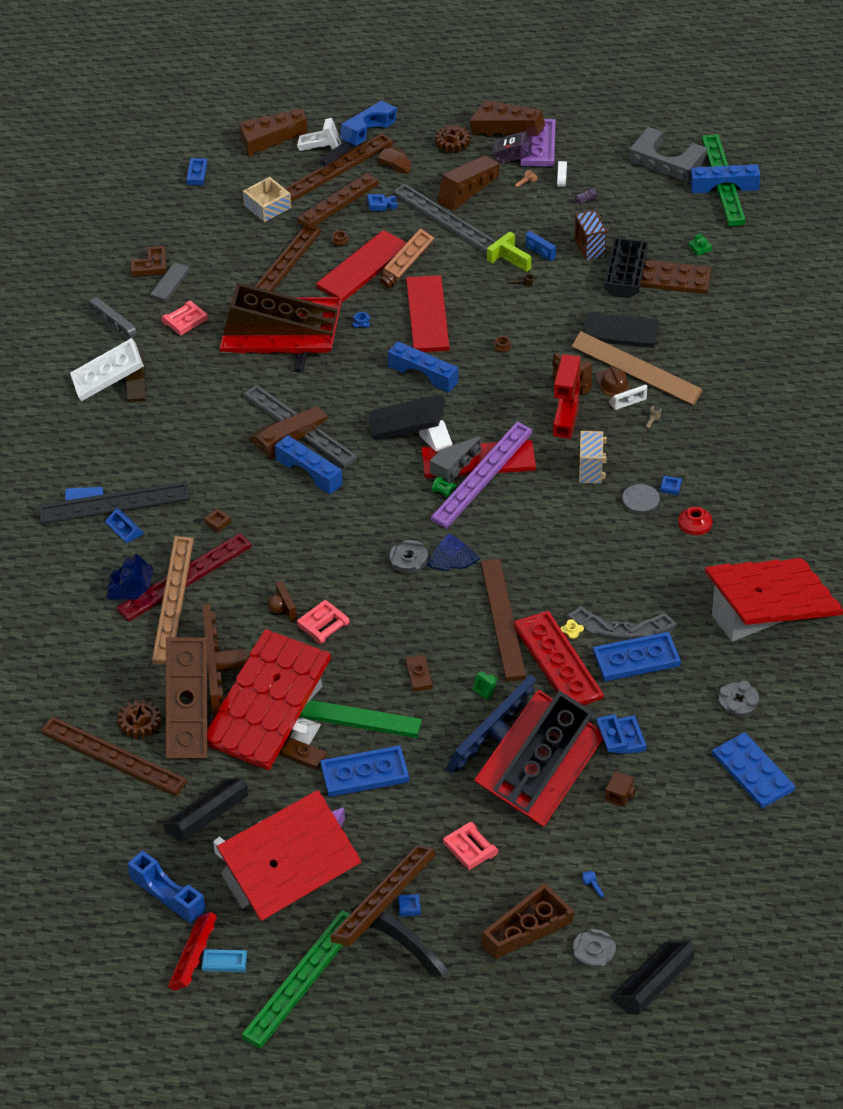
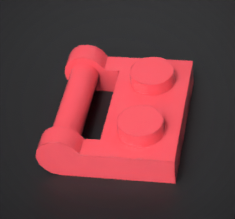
M192 301L186 302L184 306L168 315L161 316V321L180 336L208 320V314Z
M326 600L297 620V626L310 635L319 645L324 643L325 639L340 627H345L350 623L345 614ZM334 618L337 620L321 633L318 631Z
M473 822L467 823L443 838V844L468 871L488 858L491 859L499 852L495 845H491L477 831V826ZM469 835H471L473 839L484 849L483 851H481L471 841V839L468 837Z

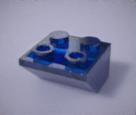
M137 554L132 558H127L120 569H115L110 574L106 598L109 600H137L149 589L154 567Z

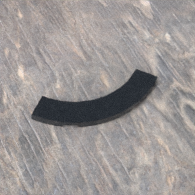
M356 905V906L352 909V912H353L359 905ZM382 912L369 926L389 935L402 944L420 961L432 977H443L448 972L432 950L428 952L419 943L421 939L415 933L390 915Z

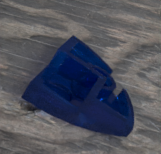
M448 533L437 546L426 566L441 571H449L450 568L459 567L461 570L476 563L480 557L466 544Z

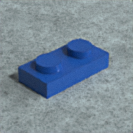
M190 159L187 185H204L208 164L207 159Z
M531 231L525 234V247L528 250L534 251L549 261H553L556 258L555 245Z

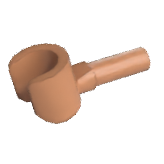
M528 170L525 172V177L517 182L515 187L518 188L527 181L533 183L537 180V176Z

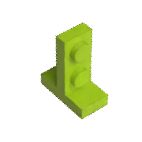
M508 232L487 248V261L490 263L502 257L526 272L531 269L532 256L515 247V234L512 232Z

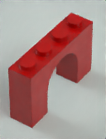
M562 354L554 384V398H559L553 423L554 437L568 439L572 437L579 410L580 356Z

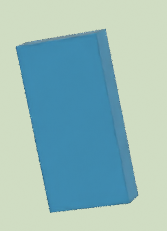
M204 949L202 971L246 972L247 950Z

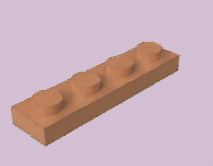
M420 228L385 266L383 272L391 273L395 281H398L433 242L434 237Z

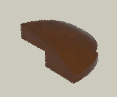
M387 146L377 157L378 163L393 166V171L405 174L410 172V159H408L405 152L394 146Z

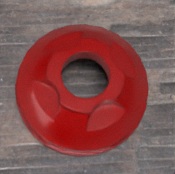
M701 507L687 508L680 513L678 518L679 528L689 535H703L712 528L713 524L711 514ZM697 512L700 513L701 516L692 517L691 513Z

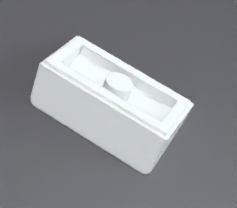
M647 385L617 394L609 400V403L614 410L646 400Z

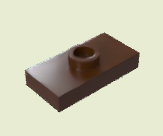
M425 655L405 658L413 692L433 689Z
M290 738L281 751V756L318 770L321 766L320 760H324L327 757V752Z

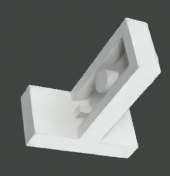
M332 118L325 119L323 131L300 135L297 147L301 151L330 145L333 150L343 142Z

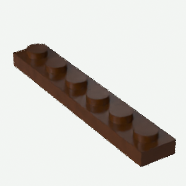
M365 173L298 216L297 223L310 230L372 190L379 184V179Z

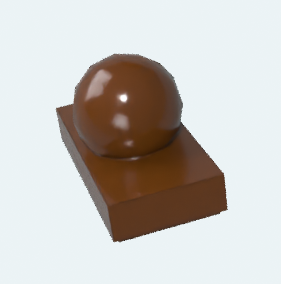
M282 581L276 582V595L272 596L268 601L269 610L275 614L285 611L290 621L297 620L296 606Z

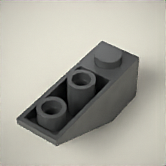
M478 436L441 449L430 460V474L442 477L444 481L449 483L453 478L457 477L464 467L468 466L475 456L479 455L482 449L481 437Z

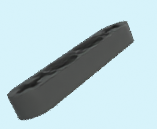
M94 297L87 302L88 308L101 320H105V323L113 329H117L116 331L127 340L137 336L135 327L98 297Z

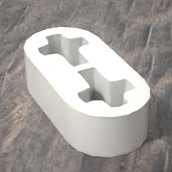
M558 161L557 187H566L567 161Z

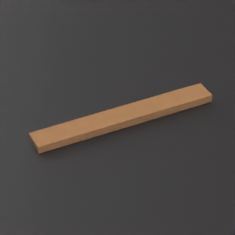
M580 331L572 345L574 349L609 366L620 368L624 373L693 406L703 391L701 388L584 332Z
M174 536L152 664L166 665V637H177L194 538Z

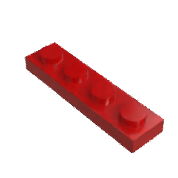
M212 912L197 918L168 984L171 990L176 991L186 988L191 983L193 971L198 966L199 957L207 946L208 936L214 929L217 916Z

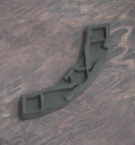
M582 606L566 615L567 620H574L578 625H582L584 631L613 640L625 641L670 632L677 628V623L666 613L637 624L613 621V623L602 620L601 617L590 613Z

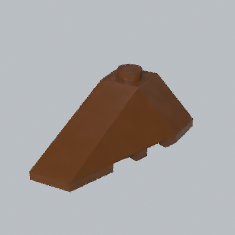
M315 406L262 427L250 436L249 440L270 459L276 457L275 445L287 435L296 441L300 440L327 420L328 416Z

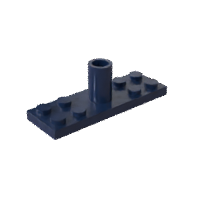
M529 675L455 750L446 767L448 771L453 773L457 768L461 770L467 764V759L470 756L474 757L478 753L481 744L489 736L497 743H501L511 729L504 720L506 718L510 720L518 711L516 709L519 706L523 707L528 702L529 696L535 689L533 685L536 679L533 676Z

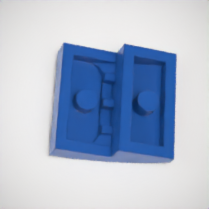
M616 714L596 718L608 752L637 753L646 751L647 745L635 715L617 719Z

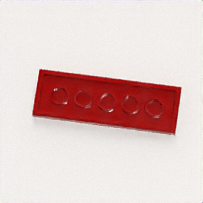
M385 230L381 231L318 281L316 288L332 297H342L341 302H344L380 273L407 242Z
M441 275L406 277L413 348L421 352L449 351Z
M526 440L497 473L535 471L536 464L532 440ZM498 442L481 443L482 449L479 455L475 456L457 476L469 475ZM422 447L425 478L436 477L430 474V460L439 451L436 452L432 447Z
M549 610L514 621V628L556 693L560 690L582 705L603 699V692Z

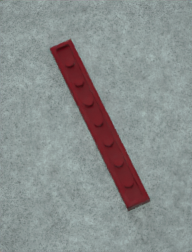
M239 533L192 561L189 565L186 587L251 548V542ZM167 577L116 607L117 612L129 622L161 603L164 597Z

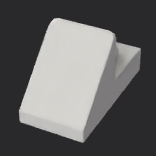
M443 420L440 421L437 427L419 430V436L436 452L452 446Z
M298 718L292 729L291 738L309 745L321 724L305 718Z

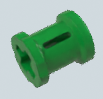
M437 477L433 482L432 492H439L445 495L447 499L456 490L455 483L450 484L444 481L442 477Z

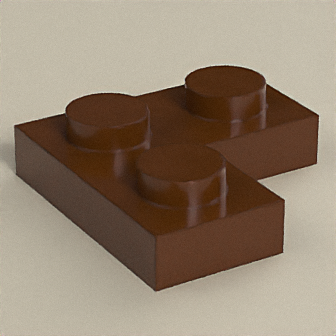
M165 246L147 247L148 259L131 260L132 276L167 273Z

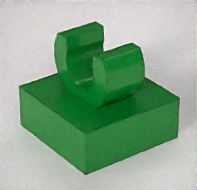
M701 233L695 235L694 240L688 243V246L697 256L712 251V245Z
M483 671L479 672L476 675L472 690L488 700L493 696L498 678L492 674L487 675Z

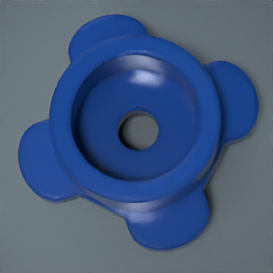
M358 312L353 316V327L367 328L370 326V316L367 313Z

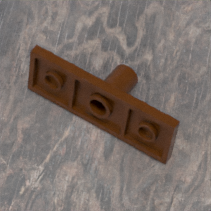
M210 604L202 605L205 638H207V664L214 720L218 714V709L224 701L220 700L223 699L221 672L217 671L242 669L248 657L247 648L219 651L218 639L214 640L218 636L217 625H213L216 623L215 612H211Z
M166 637V759H207V638ZM186 697L191 703L183 704L180 698Z

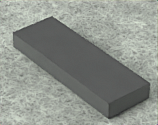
M174 262L151 292L150 298L167 303L190 272V267Z

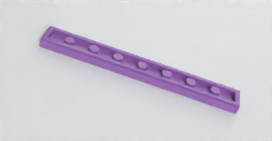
M517 421L431 516V521L447 529L531 436L532 429Z

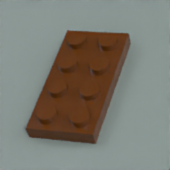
M645 260L640 287L708 294L712 267Z

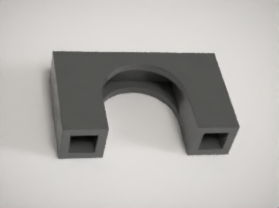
M650 127L644 131L629 151V161L686 182L690 181L691 168L701 167L707 160V148L692 143L682 155L676 157H665L658 154L656 151L663 143V132Z

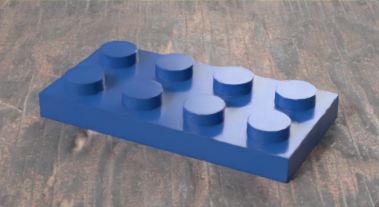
M669 632L593 647V654L604 681L681 665V660Z
M745 732L712 750V755L761 808L795 791V785Z
M401 746L320 760L328 797L409 782V775Z

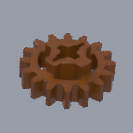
M454 124L449 127L445 125V129L440 128V131H436L435 143L437 147H440V150L445 149V152L452 151L454 153L456 150L458 152H461V149L466 150V146H470V131H466L465 127L460 128V125L454 127Z
M145 699L141 703H138L137 700H134V704L128 702L127 708L121 707V713H118V726L121 728L122 733L126 732L127 737L134 735V739H137L138 736L145 739L146 734L152 736L153 730H159L158 726L162 724L161 711H159L157 705L153 706L152 701L146 704Z

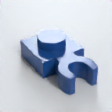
M384 194L367 195L369 211H386V208L396 209L398 206L396 196L385 198Z

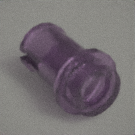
M588 188L587 191L576 195L575 200L581 206L590 200H595L598 194L594 188Z

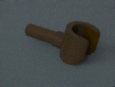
M527 273L524 275V279L509 280V284L531 286L533 275Z

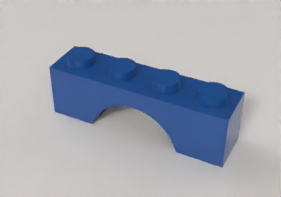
M383 101L376 103L342 123L340 138L353 145L360 144L366 140L367 128H386L396 121L397 107Z
M750 164L691 168L692 193H709L714 186L724 182L734 183L742 191L759 190L758 165Z
M398 341L388 351V367L402 373L407 369H417L430 379L434 387L448 393L458 383V367Z
M287 435L275 445L277 461L288 468H291L293 465L302 467L313 478L316 486L328 494L333 493L343 485L342 470L290 436Z
M143 850L128 863L131 880L190 924L206 910L204 895L189 884L181 887L174 883L163 872L158 861Z

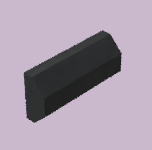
M614 238L604 282V289L612 296L630 298L639 293L648 250V241Z
M587 312L584 333L608 344L654 348L658 319Z
M434 395L372 410L369 417L371 436L374 440H380L439 426L446 400L443 395Z
M243 778L224 780L162 825L177 841H185L248 796V787Z
M664 942L610 996L611 1000L627 1013L639 1015L694 959L695 947L692 942Z

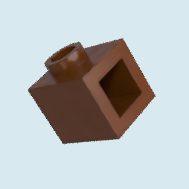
M615 771L606 788L605 801L625 807L628 799H633L636 792L634 777Z

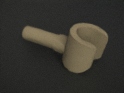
M655 406L651 407L650 419L645 428L649 429L652 423L661 417V408L659 411H654Z

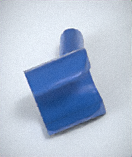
M593 871L584 872L582 876L584 885L592 884L600 898L605 896L596 882L595 873Z

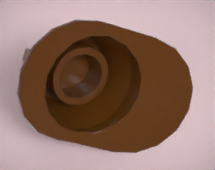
M609 367L607 370L596 373V381L604 394L613 397L629 390L626 374L620 368Z

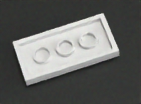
M131 338L72 371L70 374L77 395L83 401L144 367L136 343Z

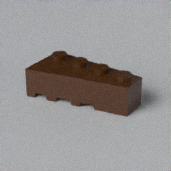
M484 100L469 120L472 133L476 136H479L480 133H486L487 136H493L494 133H502L503 136H509L513 133L521 136H538L545 127L543 113L540 109Z
M295 109L239 122L240 138L248 156L254 155L257 151L267 150V147L272 145L277 146L282 141L292 140L308 133L307 118L303 109Z
M484 155L442 174L438 204L454 211L498 177L500 163Z
M544 883L483 931L480 945L494 959H497L572 924L575 911Z

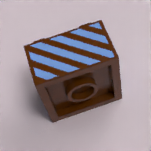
M595 210L575 214L574 240L585 261L605 257V252H607L606 233H608V230L603 226L600 221L601 217Z

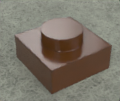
M217 508L205 517L204 521L213 530L220 532L231 523V517Z

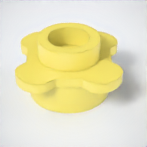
M568 620L567 624L561 626L560 629L567 638L574 639L579 636L580 632H583L584 627L578 625L574 620Z

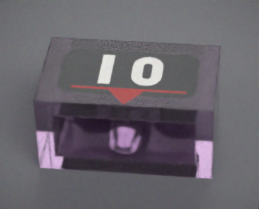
M526 131L495 140L493 154L500 164L529 157L532 141Z

